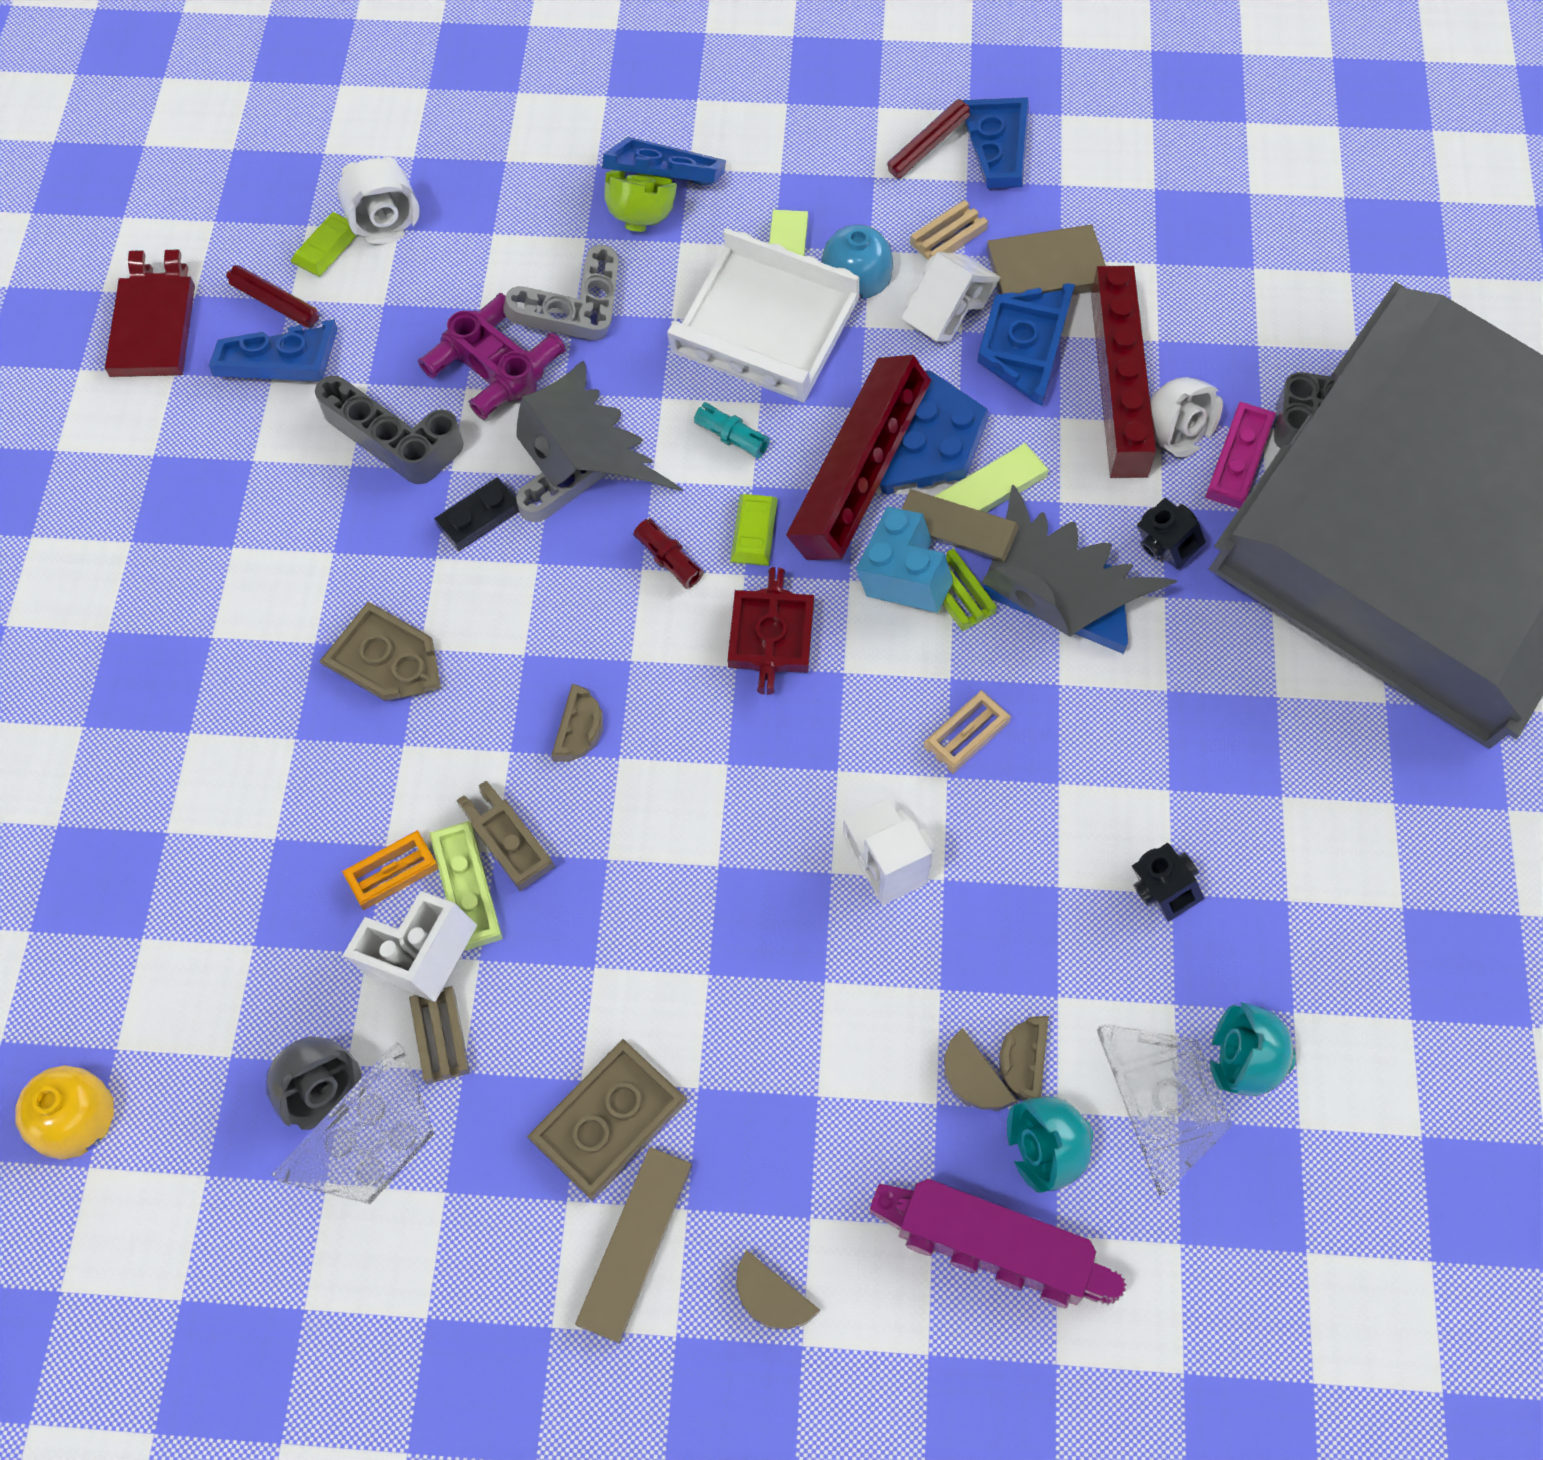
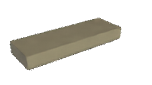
M913 489L909 490L902 507L903 510L924 515L931 539L1000 562H1005L1019 529L1017 522Z

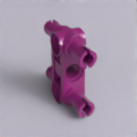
M503 293L497 294L492 301L479 311L464 310L453 314L448 319V329L442 333L441 342L426 355L418 359L420 368L432 379L456 359L458 361L461 360L486 380L490 385L468 401L472 411L482 420L488 418V415L506 400L509 402L521 401L522 396L536 392V382L543 377L544 368L559 355L566 352L563 341L552 332L532 350L524 351L497 330L495 326L506 318L503 310L506 295Z

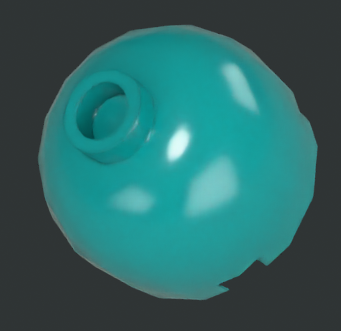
M1240 1002L1241 1007L1231 1005L1218 1022L1213 1035L1212 1045H1220L1219 1063L1210 1059V1071L1213 1082L1219 1090L1241 1095L1259 1096L1276 1089L1287 1074L1293 1070L1296 1062V1052L1293 1048L1288 1027L1279 1017L1265 1008Z
M1049 1096L1029 1098L1021 1103L1014 1104L1010 1108L1007 1118L1009 1146L1017 1144L1024 1162L1014 1161L1026 1184L1036 1192L1043 1193L1062 1189L1075 1182L1087 1170L1092 1154L1093 1130L1090 1123L1066 1100Z

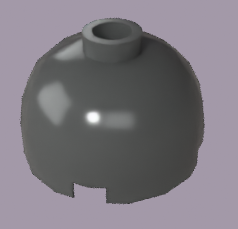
M309 1036L296 1040L285 1047L274 1058L267 1071L266 1094L276 1114L284 1124L291 1127L290 1124H297L301 1130H310L327 1124L348 1107L345 1103L340 1102L349 1095L351 1089L357 1094L361 1084L362 1072L358 1062L341 1045L328 1038Z

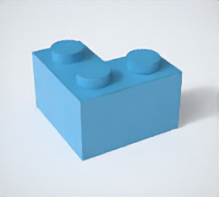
M887 506L856 567V571L867 597L938 613L953 583L945 553L929 550L932 540L922 513Z

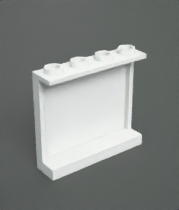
M725 228L723 231L725 247L682 323L673 321L667 332L671 353L805 403L860 298L859 276L854 275L847 269L835 268L821 263L812 256H802L793 253L779 244H769L760 241L746 232H736Z

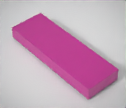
M1239 401L1205 498L1240 509L1249 493L1276 412Z

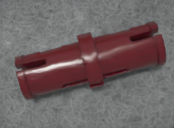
M651 518L643 520L636 527L633 536L650 551L659 567H665L685 589L691 588L698 583L704 571L682 550L683 546L678 540L667 536Z

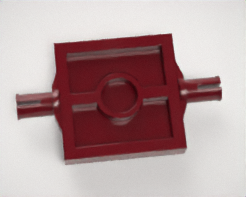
M775 567L768 570L767 588L757 591L735 590L727 659L728 668L758 671L757 692L763 695L765 694L766 680L767 695L774 693L775 673L782 671L808 673L814 595L794 594L784 590L785 570L778 567L777 581H775Z

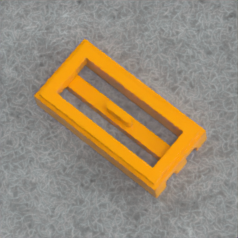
M416 830L343 870L342 873L364 911L438 870V865L419 831ZM416 846L418 847L419 850H417L416 852L406 856L405 858L397 862L394 861L390 863L389 865L383 867L381 871L377 872L376 874L366 878L365 880L359 883L357 882L356 879L360 878L361 876L371 872L372 870L391 861L392 859L411 850L412 848Z

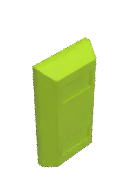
M332 212L294 253L290 260L291 263L320 277L356 237L349 226L347 218Z
M751 494L739 495L730 563L769 566L778 498Z

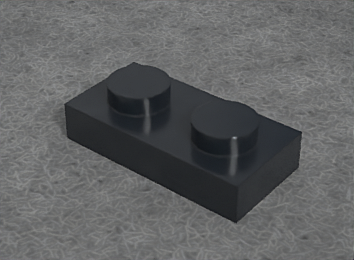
M496 477L435 517L434 520L439 530L459 552L517 514L519 509L516 497Z

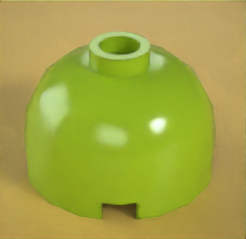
M618 170L606 172L604 183L605 202L609 212L616 219L625 222L626 229L644 232L646 231V225H656L667 218L673 208L677 184L672 183L671 179L641 173L625 177L626 171Z

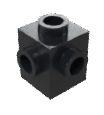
M1166 498L1161 500L1155 507L1146 511L1141 521L1137 524L1143 539L1140 542L1142 548L1152 558L1158 559L1162 557L1176 569H1179L1206 543L1194 513L1185 505L1180 504L1176 506Z
M1169 843L1164 844L1160 848L1147 851L1138 862L1132 865L1139 880L1133 884L1136 892L1146 906L1155 903L1168 922L1205 899L1194 877L1199 874L1196 866L1185 852L1178 855Z

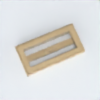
M963 200L913 233L910 238V244L927 260L936 255L937 252L953 253L987 230L988 220L985 217L978 218L979 212L975 208L970 210L969 203ZM967 224H971L969 227H967L966 229H964L963 231L954 236L955 232H957ZM942 241L945 242V243H943L942 245H940L939 247H937L936 249H934L933 251L930 250L931 248H933L934 246H936V245L939 244L940 242H942Z
M981 690L924 741V748L929 753L932 751L936 754L935 758L940 763L944 762L947 764V769L954 774L1010 723L1011 716ZM982 705L987 708L945 747L940 745L948 735ZM994 715L997 717L957 755H951Z

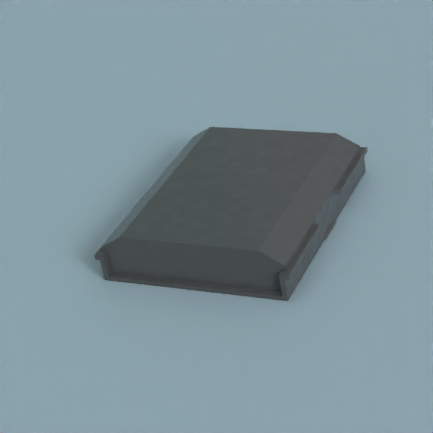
M1395 281L1331 374L1335 384L1314 415L1309 414L1288 445L1283 444L1214 545L1220 552L1209 567V570L1490 749L1507 735L1517 739L1543 696V355L1446 296L1407 289Z

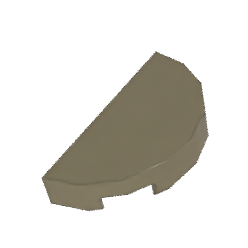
M575 684L571 685L552 751L553 762H569L585 756L597 745L603 733L604 718L598 702L590 695L587 689Z
M1049 1016L1027 1018L1026 1021L1016 1025L1008 1032L1003 1040L998 1056L1000 1074L1007 1088L1021 1101L1033 1097H1041Z
M962 1028L950 1040L944 1056V1077L951 1092L964 1105L974 1106L981 1110L1001 1111L1014 1105L1016 1099Z
M745 1251L738 1265L736 1287L742 1306L754 1321L769 1329L789 1330L806 1325L820 1313L818 1307L750 1252Z

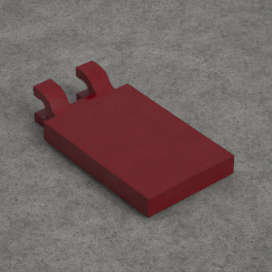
M179 249L165 250V273H152L153 268L151 264H145L146 254L144 250L129 251L128 269L130 278H119L105 362V370L109 377L183 375L195 284L191 276L187 277L188 266L186 263H181L182 254Z

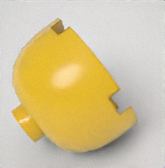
M68 1065L48 1068L34 1076L22 1089L15 1106V1125L22 1139L42 1155L61 1160L79 1157L88 1152L89 1150L86 1148L93 1145L98 1138L102 1140L107 1134L114 1116L113 1096L109 1089L105 1087L103 1081L86 1069Z

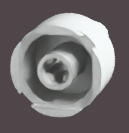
M394 158L367 159L358 163H348L343 167L337 194L349 226L356 236L358 234L364 237L366 242L372 244H386L402 238L405 235L404 230L411 223L414 227L419 218V204L404 170Z

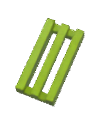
M953 548L947 551L946 560L948 566L951 565L983 609L980 610L950 569L953 579L951 588L972 616L967 618L949 592L945 597L943 606L963 632L996 614L997 606Z

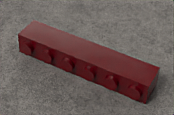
M1097 266L1091 292L1109 475L1110 478H1148L1156 454L1135 268L1134 266Z
M914 355L877 358L786 534L806 560L843 559L931 382V379Z

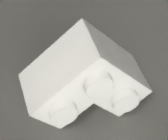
M937 252L936 255L927 261L923 269L924 277L918 288L913 290L905 302L906 310L901 319L936 342H951L968 309L983 310L1001 277L967 255Z
M889 798L843 819V837L882 906L927 884L929 870L932 866V852L935 850L933 841L924 827L918 829L913 818H907L901 808L896 810Z
M420 891L399 929L364 917L343 956L368 977L436 1002L474 933L477 924L454 902Z

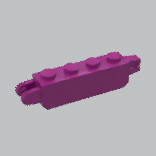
M931 1179L917 1183L914 1191L880 1183L875 1191L869 1213L900 1230L898 1237L907 1240L905 1246L914 1252L926 1256H932L933 1251L951 1257L950 1264L956 1268L970 1273H977L978 1268L996 1274L995 1281L1018 1291H1022L1023 1285L1042 1292L1040 1299L1061 1308H1068L1069 1303L1077 1305L1083 1297L1094 1302L1100 1301L1102 1305L1106 1303L1108 1306L1110 1303L1114 1304L1115 1301H1118L1119 1296L1122 1297L1124 1295L1123 1292L1126 1291L1125 1286L1127 1284L1124 1283L1125 1278L1121 1277L1122 1274H1117V1271L1112 1272L1110 1268L1094 1263L1097 1252L1092 1242L1087 1238Z

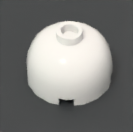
M1188 377L1176 378L1163 385L1150 399L1155 442L1165 451L1176 457H1187L1196 453L1201 447L1194 444L1201 440L1204 435L1210 438L1221 418L1223 400L1216 395L1217 388L1204 381Z

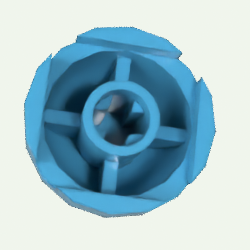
M861 224L848 225L837 230L826 242L821 263L835 268L847 269L854 275L859 276V295L862 294L861 299L873 297L881 293L889 285L893 270V256L890 244L878 230Z

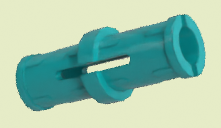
M704 402L702 407L698 408L694 417V423L721 437L720 441L726 445L733 444L757 459L761 458V453L764 454L768 448L770 438L743 424V419L736 415L729 416L707 402Z

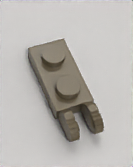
M484 781L478 786L482 797L491 805L492 809L480 815L473 802L465 795L456 801L469 821H471L470 824L475 833L517 889L522 891L555 868L554 863L506 799L502 801L489 782Z

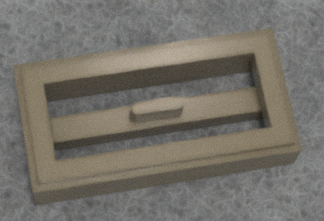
M452 986L444 988L436 1002L417 995L410 996L409 1000L424 1082L431 1084L470 1074L454 988ZM444 1002L447 1005L458 1066L451 1068L439 1010V1004ZM428 1006L440 1070L435 1072L433 1070L422 1009Z

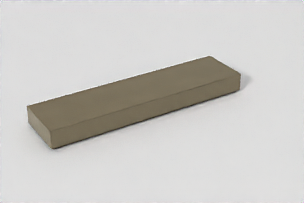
M649 1147L575 1322L577 1327L615 1343H621L691 1172L692 1163Z

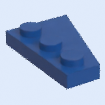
M1028 97L962 100L970 108V116L964 123L987 188L1023 187L1029 114Z
M626 137L603 154L602 168L692 180L696 184L710 185L724 175L726 160Z
M335 319L322 321V327L303 330L302 325L288 327V333L268 336L264 332L218 339L209 363L212 376L320 381L324 377L338 331Z

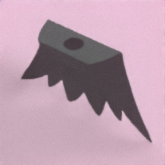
M584 361L580 362L556 382L536 392L522 396L517 419L516 437L552 486L564 482L578 469L635 478L683 491L682 488L668 478L643 465V463H652V459L628 449L640 444L643 439L629 431L613 427L621 416L620 409L594 405L599 398V390H585L586 366ZM540 435L544 436L548 441L549 453L547 457L535 447V441Z
M1014 485L1011 487L1006 519L1017 522L1019 529L1005 562L993 559L982 581L983 584L1069 637L1114 609L1177 582L1174 579L1159 577L1124 578L1133 568L1132 564L1115 565L1104 569L1112 544L1099 543L1077 550L1078 529L1075 522L1062 526L1048 536V522L1045 513L1041 512L1031 523L1025 503Z

